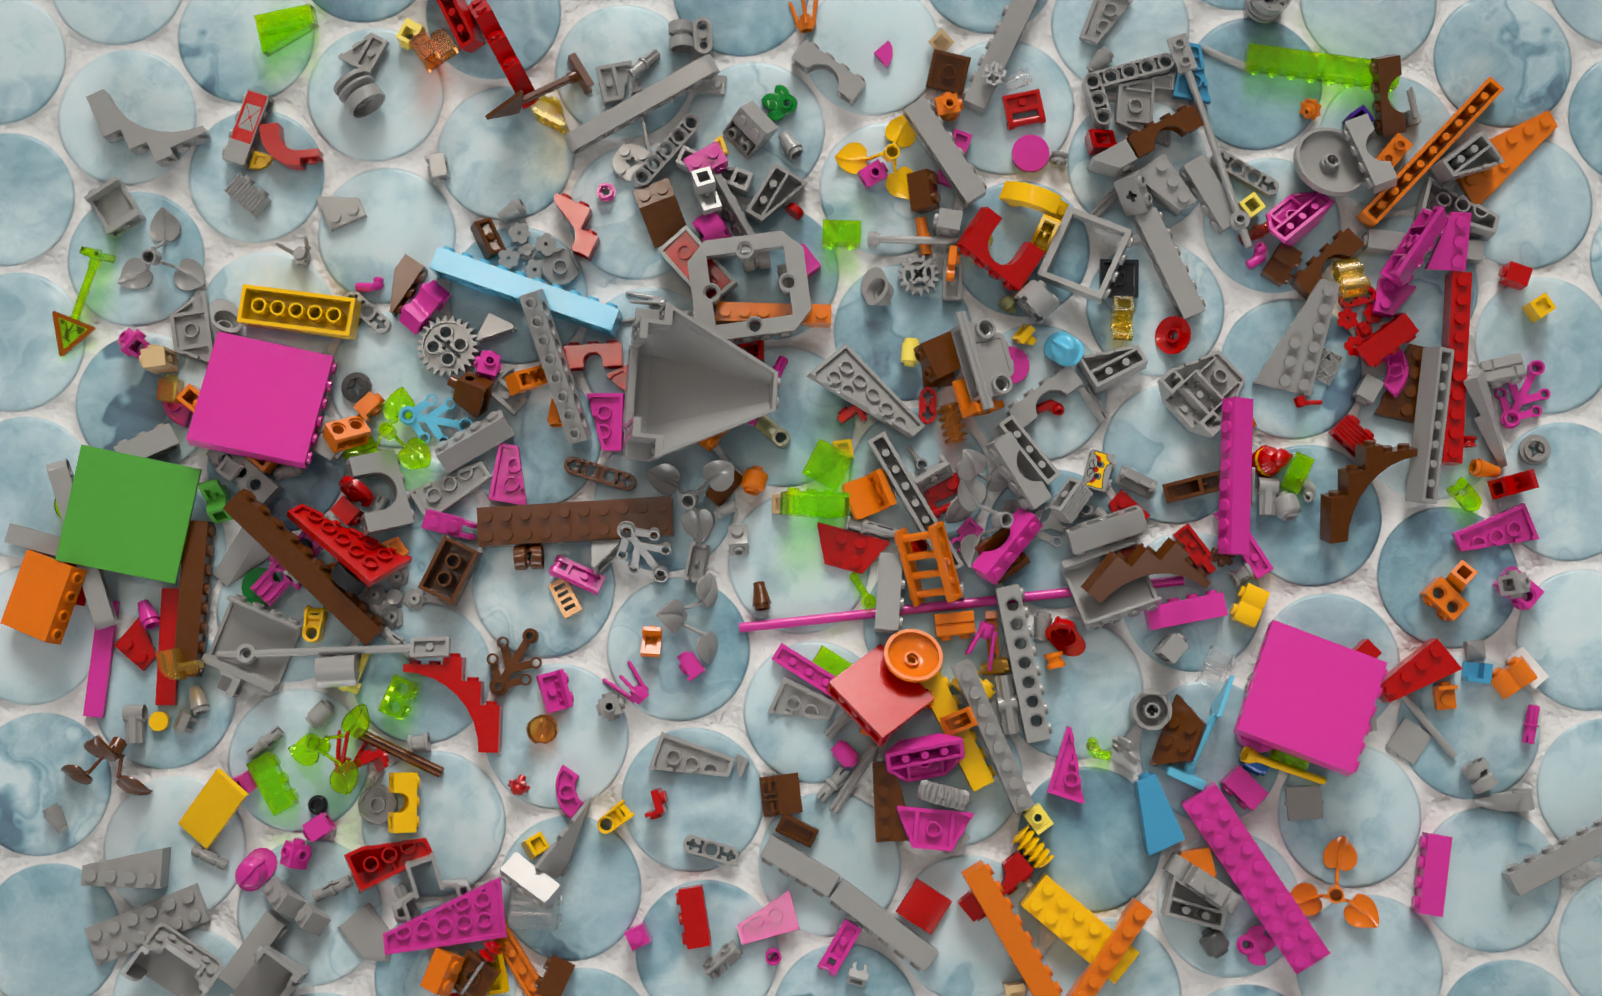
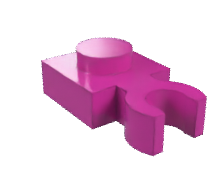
M968 517L956 531L960 536L953 538L950 542L953 544L957 541L961 544L963 538L967 535L974 534L978 537L984 529Z

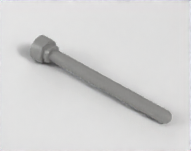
M868 231L867 235L868 247H876L880 243L955 245L959 240L957 237L880 236V234L873 231Z

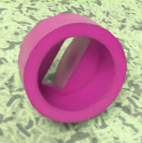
M776 948L768 949L765 953L766 962L769 965L780 963V951Z

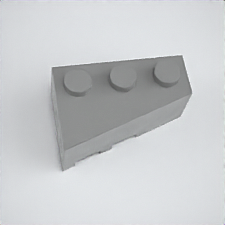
M1482 130L1467 139L1430 169L1442 184L1492 169L1505 161Z
M1165 153L1139 169L1146 179L1148 193L1175 216L1192 207L1197 201Z
M774 163L746 209V216L760 225L803 189L807 182L779 164Z
M1139 345L1107 352L1099 351L1095 354H1083L1082 359L1077 365L1096 395L1146 369L1148 360Z
M1169 874L1160 912L1166 916L1223 931L1228 911L1174 875Z

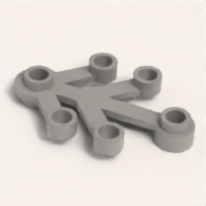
M1048 501L1044 502L1046 504L1045 509H1041L1040 506L1037 507L1035 515L1039 521L1043 512L1048 509ZM1088 503L1086 506L1089 508V513H1084L1082 508L1079 517H1090L1094 511L1093 506ZM1051 511L1047 521L1042 522L1043 527L1032 540L1040 538L1051 543L1053 547L1058 548L1062 546L1063 538L1058 535L1053 537L1043 532V530L1051 528L1065 535L1064 528L1067 527L1061 525L1064 522L1060 521ZM1055 538L1060 539L1059 545L1054 544Z
M631 521L621 522L617 527V533L621 537L620 547L616 553L617 557L621 560L628 557L629 551L627 546L630 540L634 545L632 559L628 564V571L632 574L639 572L641 554L653 569V579L659 583L665 582L668 579V569L663 565H659L649 551L668 555L671 553V544L669 542L656 544L640 541L637 536L648 537L652 541L658 540L660 538V530L656 527L650 530L636 528L635 524ZM655 532L658 535L653 536L651 533ZM624 551L626 554L621 555L619 552Z

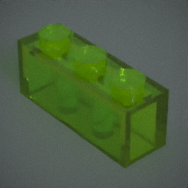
M266 752L247 763L246 766L273 816H276L299 804V795L294 788H291L288 774L282 771L279 765L281 764L279 757L273 754V752Z

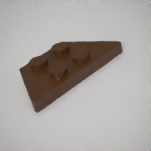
M1178 694L1175 695L1172 703V717L1162 729L1149 764L1154 767L1163 764L1172 765L1179 762H1193L1207 726L1192 707L1183 700V697Z

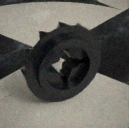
M354 372L344 378L341 391L347 400L357 403L372 390L373 385L368 376L360 372ZM356 381L358 385L363 386L359 389L358 394L355 390H352L356 386Z

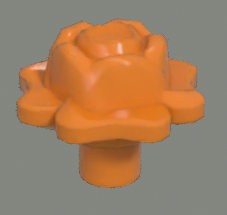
M1306 98L1305 102L1300 103L1301 109L1299 113L1303 115L1304 119H1311L1313 121L1321 115V104H1317V99Z

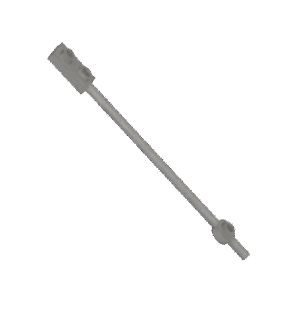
M1183 33L1168 38L1167 44L1171 55L1174 57L1178 76L1185 74L1197 111L1204 123L1203 128L1233 212L1230 218V226L1232 229L1240 232L1245 249L1251 248L1253 245L1247 231L1250 217L1248 213L1239 208L1192 72L1197 70L1198 67L1187 35ZM1242 217L1244 221L1238 222L1237 218Z
M449 636L410 638V644L265 650H256L250 644H242L236 651H217L216 657L217 659L237 658L246 665L253 663L256 658L401 652H410L411 659L450 657L451 638ZM250 652V656L246 658V654Z

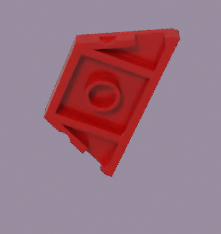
M817 523L824 563L851 572L863 574L890 542L828 524Z

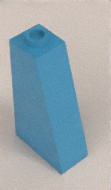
M1146 771L1137 775L1138 779L1134 780L1144 850L1150 856L1185 840V837L1156 774Z

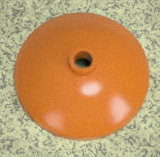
M904 629L894 633L886 642L884 660L888 669L898 678L908 682H924L933 678L939 672L943 662V653L939 643L928 633L917 629Z

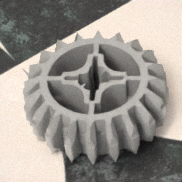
M923 779L917 788V797L919 799L957 810H966L970 802V793L967 790Z

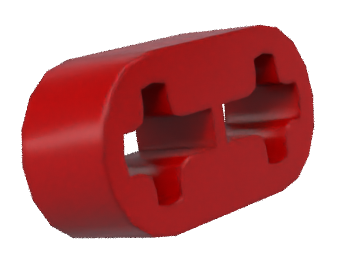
M1371 286L1347 290L1339 296L1338 304L1344 309L1366 305L1375 299L1376 291ZM1364 292L1370 293L1368 300L1366 297L1360 298L1359 295H1362ZM1346 295L1348 298H1355L1349 303L1344 302V298H1346Z
M930 387L922 389L919 394V419L928 425L936 419L937 395L935 390ZM926 392L933 395V398L929 400V404H926V398L922 397ZM926 408H929V414H933V417H930L929 420L922 417V414L926 412Z

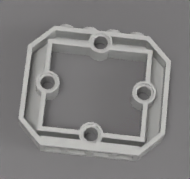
M783 231L707 240L701 244L688 261L695 320L733 344L734 341L739 340L742 343L753 342L754 338L770 340L772 336L780 335V338L791 337V333H796L812 312L803 246ZM748 247L750 252L747 255H742L740 249ZM784 249L787 273L780 277L779 288L782 293L790 295L793 315L765 319L753 316L743 322L716 325L713 305L720 302L722 294L718 285L710 283L707 260L737 256L740 261L749 262L753 259L755 253ZM785 280H792L794 285L791 288L784 287L783 283ZM715 290L717 295L715 298L710 299L706 296L707 292ZM759 323L761 325L760 330L757 332L751 331V324Z

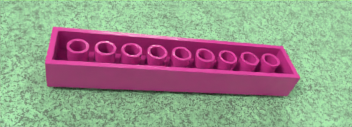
M1214 781L1205 786L1203 791L1199 790L1181 802L1182 806L1296 975L1331 954Z

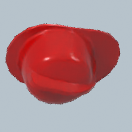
M1057 616L1053 623L1047 627L1045 637L1058 651H1063L1064 655L1075 657L1085 651L1086 643L1077 632L1073 621Z

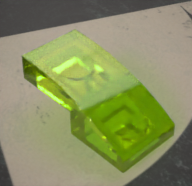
M823 645L812 661L834 676H838L852 665V663Z

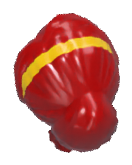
M1263 445L1252 454V467H1255V472L1260 477L1270 478L1289 464L1293 454L1283 448L1276 449L1275 447Z

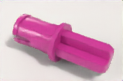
M1528 705L1526 720L1523 722L1525 725L1521 740L1523 743L1535 745L1536 730L1539 727L1537 724L1540 706Z

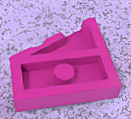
M1380 277L1377 281L1376 297L1371 314L1391 318L1414 292L1416 286L1409 284L1397 286L1388 279Z

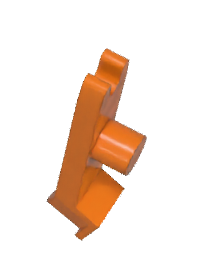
M997 610L985 611V622L996 626L995 632H998ZM998 635L994 649L996 658L1000 655ZM989 637V640H987V652H988V657H989L990 645H991V638H990V637Z

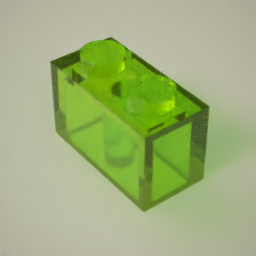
M823 219L822 247L830 250H835L837 247H845L846 250H856L857 247H860L861 220Z

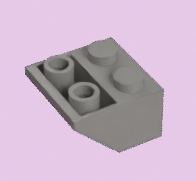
M752 101L738 109L723 131V134L747 159H750L770 141L779 127Z

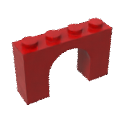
M981 207L955 245L959 248V252L962 255L971 257L977 267L986 269L988 271L987 274L991 278L1001 281L1003 283L1002 286L1006 290L1020 291L1045 253L1032 242H1023L1008 263L1001 265L995 262L989 254L988 241L1002 218L989 207Z

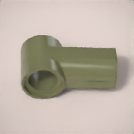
M767 415L760 417L754 426L778 448H787L791 443L789 433ZM781 434L787 436L784 443L777 442V437Z

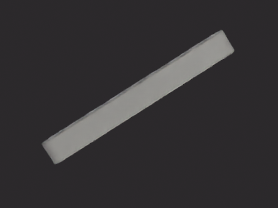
M710 54L705 55L564 135V139L572 154L580 153L718 75L720 71Z
M68 459L46 465L63 523L74 479ZM76 564L77 568L87 570L82 587L95 628L101 630L117 625L118 619L103 569Z

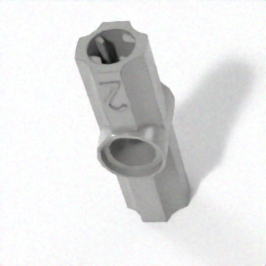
M1012 675L994 676L997 691L996 704L998 714L1001 717L1003 734L1020 733L1017 713L1019 712L1017 696L1014 694Z

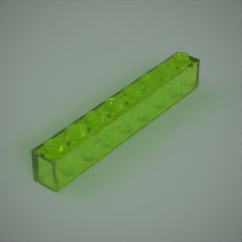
M1249 43L1245 49L1243 71H1248V74L1258 75L1260 73L1267 74L1268 77L1282 76L1288 80L1304 79V81L1310 83L1319 81L1326 85L1342 84L1343 87L1347 88L1357 86L1363 90H1371V83L1373 82L1369 71L1371 59ZM1400 76L1391 83L1388 92L1393 91L1399 85Z

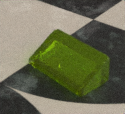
M1297 451L1288 466L1279 488L1299 494L1315 459Z

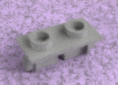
M1122 465L1114 481L1147 499H1150L1157 487V481Z
M733 940L724 944L720 951L714 956L709 957L703 965L706 975H709L711 979L718 978L727 970V967L724 965L725 962L732 966L741 958L743 952L739 947H736Z

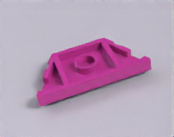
M897 805V811L911 847L919 849L953 851L958 839L962 836L967 824L974 815L973 812Z

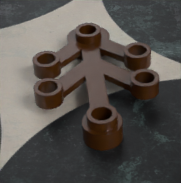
M528 628L523 632V641L512 659L509 650V639L507 637L498 638L497 645L501 648L505 665L502 675L498 666L499 656L491 653L486 658L487 663L491 666L493 675L489 688L494 695L502 696L507 693L510 687L531 684L532 677L529 674H522L520 678L508 679L513 672L530 668L538 669L542 666V660L539 657H533L529 661L519 663L529 645L538 641L539 633L537 630ZM529 632L533 633V638L531 640L527 638V634ZM502 639H505L507 642L505 646L500 644ZM492 655L496 657V661L494 663L490 662V657ZM535 659H538L540 662L537 667L533 665ZM524 676L529 677L528 683L523 682L522 679ZM498 682L502 684V688L500 690L496 689V684Z

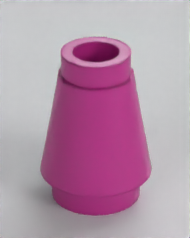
M146 599L138 602L141 626L146 630L159 626L160 617L149 600Z

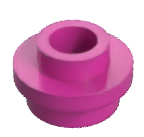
M602 183L598 186L597 196L601 201L609 202L614 199L616 190L612 184ZM605 190L610 191L609 195H603V192Z

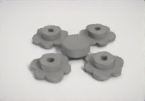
M514 223L513 227L508 230V234L512 237L513 242H519L523 245L520 246L519 253L513 252L511 248L499 251L500 259L498 263L510 270L512 266L516 267L518 265L517 260L521 257L524 260H529L528 265L524 267L527 277L541 279L543 275L541 270L542 261H536L532 258H534L536 250L546 255L550 250L556 249V239L551 238L549 233H544L542 236L537 237V243L534 247L532 244L526 243L527 238L530 237L528 225L525 223Z
M402 568L387 578V582L392 583L394 587L387 594L383 591V586H376L375 584L368 587V591L364 592L368 605H381L382 600L387 599L389 604L393 605L389 610L385 609L383 611L384 616L382 617L384 623L390 628L403 624V612L396 606L401 604L403 599L407 603L408 608L412 609L414 607L416 610L422 609L423 603L426 602L424 591L421 589H410L409 593L405 594V596L400 589H397L402 584L405 585L407 583L406 578L409 576V572Z

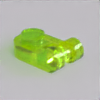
M1464 477L1459 478L1454 486L1451 485L1446 489L1447 493L1456 500L1463 510L1474 512L1480 509L1482 499ZM1461 489H1464L1466 492L1463 496L1459 492Z

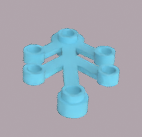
M433 394L427 395L425 400L415 407L405 406L399 412L400 421L405 425H411L419 436V441L423 444L429 443L431 436L423 431L418 421L425 422L438 439V443L442 438L448 440L449 437L444 436L437 425L458 428L459 431H464L463 424L465 422H468L470 426L473 423L468 418L458 421L439 417L447 410L454 409L457 406L454 402L453 407H448L447 402L453 400V398H447L441 406L427 415L419 414L428 406L437 404L438 399ZM431 396L435 398L433 404L428 402V398ZM407 412L412 413L411 419L406 418ZM424 434L428 436V440L426 442L422 441L421 439L422 435Z

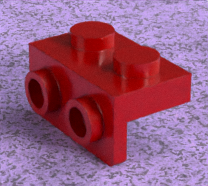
M381 748L373 752L368 749L355 756L356 760L352 762L355 770L373 762L377 772H380L388 767L389 758L385 751L382 752Z
M661 787L650 791L655 809L644 814L645 818L650 817L651 820L664 816L663 813L667 811L666 803L668 802L666 790L662 791Z

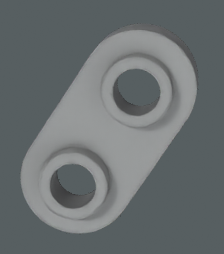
M699 17L693 23L694 48L697 54L705 56L713 50L712 24L708 18ZM704 26L706 30L701 31L700 27ZM704 44L707 45L706 49L700 48Z

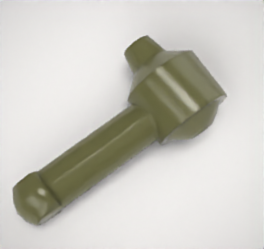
M1027 280V281L1024 283V285L1022 286V288H1023L1025 285H1027L1030 281ZM1014 291L1010 296H1005L1000 300L999 306L1004 312L1014 314L1017 311L1015 308V301L1017 299L1014 296L1019 291Z

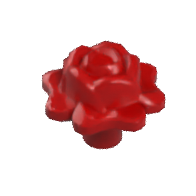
M519 775L518 779H510L507 785L510 787V791L518 796L528 793L530 786L525 782L526 777L524 775Z

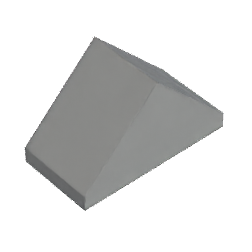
M488 313L477 335V340L482 344L517 332V329L512 323Z
M620 539L591 541L592 568L596 576L617 557L616 553L620 547Z

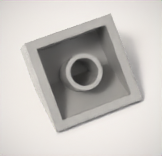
M1125 139L1092 157L1087 169L1089 172L1116 178L1119 175L1131 172L1130 170L1134 167L1137 157Z

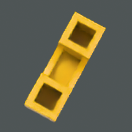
M389 772V792L400 793L404 799L400 810L388 812V832L414 833L419 827L417 808H419L420 799L417 796V788L420 787V777L417 772Z

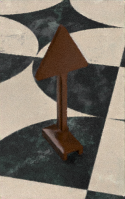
M574 52L568 55L567 65L571 72L567 73L566 76L540 87L523 96L522 90L518 91L485 115V117L489 120L519 114L522 104L531 102L575 82L579 83L585 95L593 91L591 86L594 85V82Z

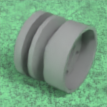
M1244 0V7L1252 20L1258 23H1270L1283 13L1291 0Z
M357 68L346 73L334 86L335 94L341 102L345 103V108L354 119H360L372 114L385 101V94L377 84H374V79L366 68Z

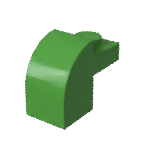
M217 478L198 483L199 491L207 503V514L213 523L218 524L232 520L233 518L223 509L231 500L227 487L221 485Z

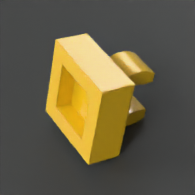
M1023 324L1011 338L1015 343H1025L1027 346H1033L1037 341L1032 336L1035 329L1028 324Z

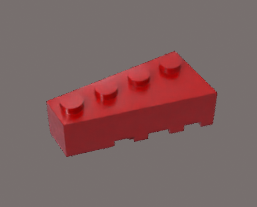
M1438 638L1428 639L1387 673L1385 680H1382L1380 685L1382 693L1379 699L1382 703H1390L1462 670V667Z

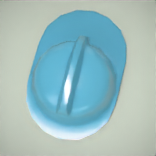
M1060 331L1053 333L1047 338L1044 344V352L1049 359L1068 367L1077 364L1082 359L1084 347L1077 338Z

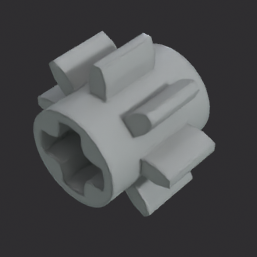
M993 61L992 64L985 65L986 71H983L982 77H986V84L990 83L994 87L999 82L1003 84V77L1007 73L1006 70H1002L1003 63L998 64Z

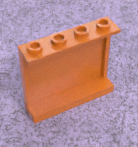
M27 549L0 623L43 642L61 645L87 570L48 557L47 554Z

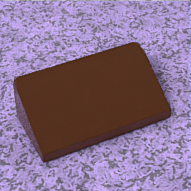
M491 217L475 221L471 225L470 229L485 260L498 256L501 250H506Z
M735 470L734 481L727 490L715 491L710 487L705 496L718 507L723 505L741 484L743 476Z

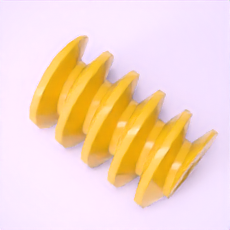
M1026 825L1014 836L1012 844L1019 843L1017 850L1024 849L1022 856H1030L1027 862H1035L1032 867L1033 869L1042 868L1054 858V855L1048 856L1050 850L1048 848L1043 849L1045 844L1043 842L1038 843L1040 838L1038 836L1032 837L1034 831H1027L1029 825Z

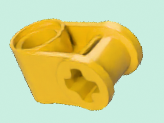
M306 605L302 636L306 641L319 643L324 639L328 618V609L326 607L313 608L311 605ZM316 629L317 636L311 639L310 632Z
M623 799L598 820L597 828L601 833L608 834L618 826L623 825L635 813H631ZM603 819L611 821L612 827L609 830L602 828L601 823Z

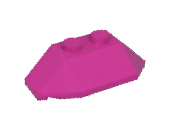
M1317 191L1313 193L1290 194L1266 214L1269 232L1284 244L1293 246L1318 225L1332 207L1334 201Z
M941 733L900 740L885 752L887 772L906 782L947 775L960 760L965 758L962 737Z

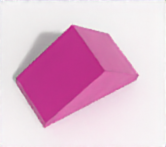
M801 243L804 249L807 278L809 279L821 270V264L807 246Z

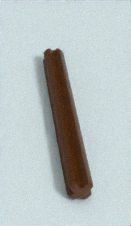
M357 728L355 731V738L378 749L381 748L382 751L436 777H441L444 772L443 767L362 728Z

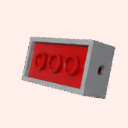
M685 225L658 249V252L691 289L688 261L701 246L702 242ZM709 259L707 261L710 283L718 285L722 294L721 300H723L738 287V284L717 259ZM709 290L706 296L713 299L716 297L717 292Z

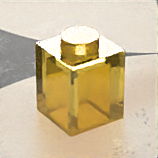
M166 374V377H159L156 400L162 403L182 404L176 397L183 391L185 382L178 379L177 375Z

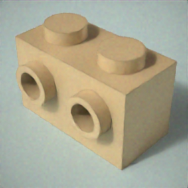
M158 344L148 345L147 348L140 349L139 362L143 369L156 375L179 371L178 358L175 351Z

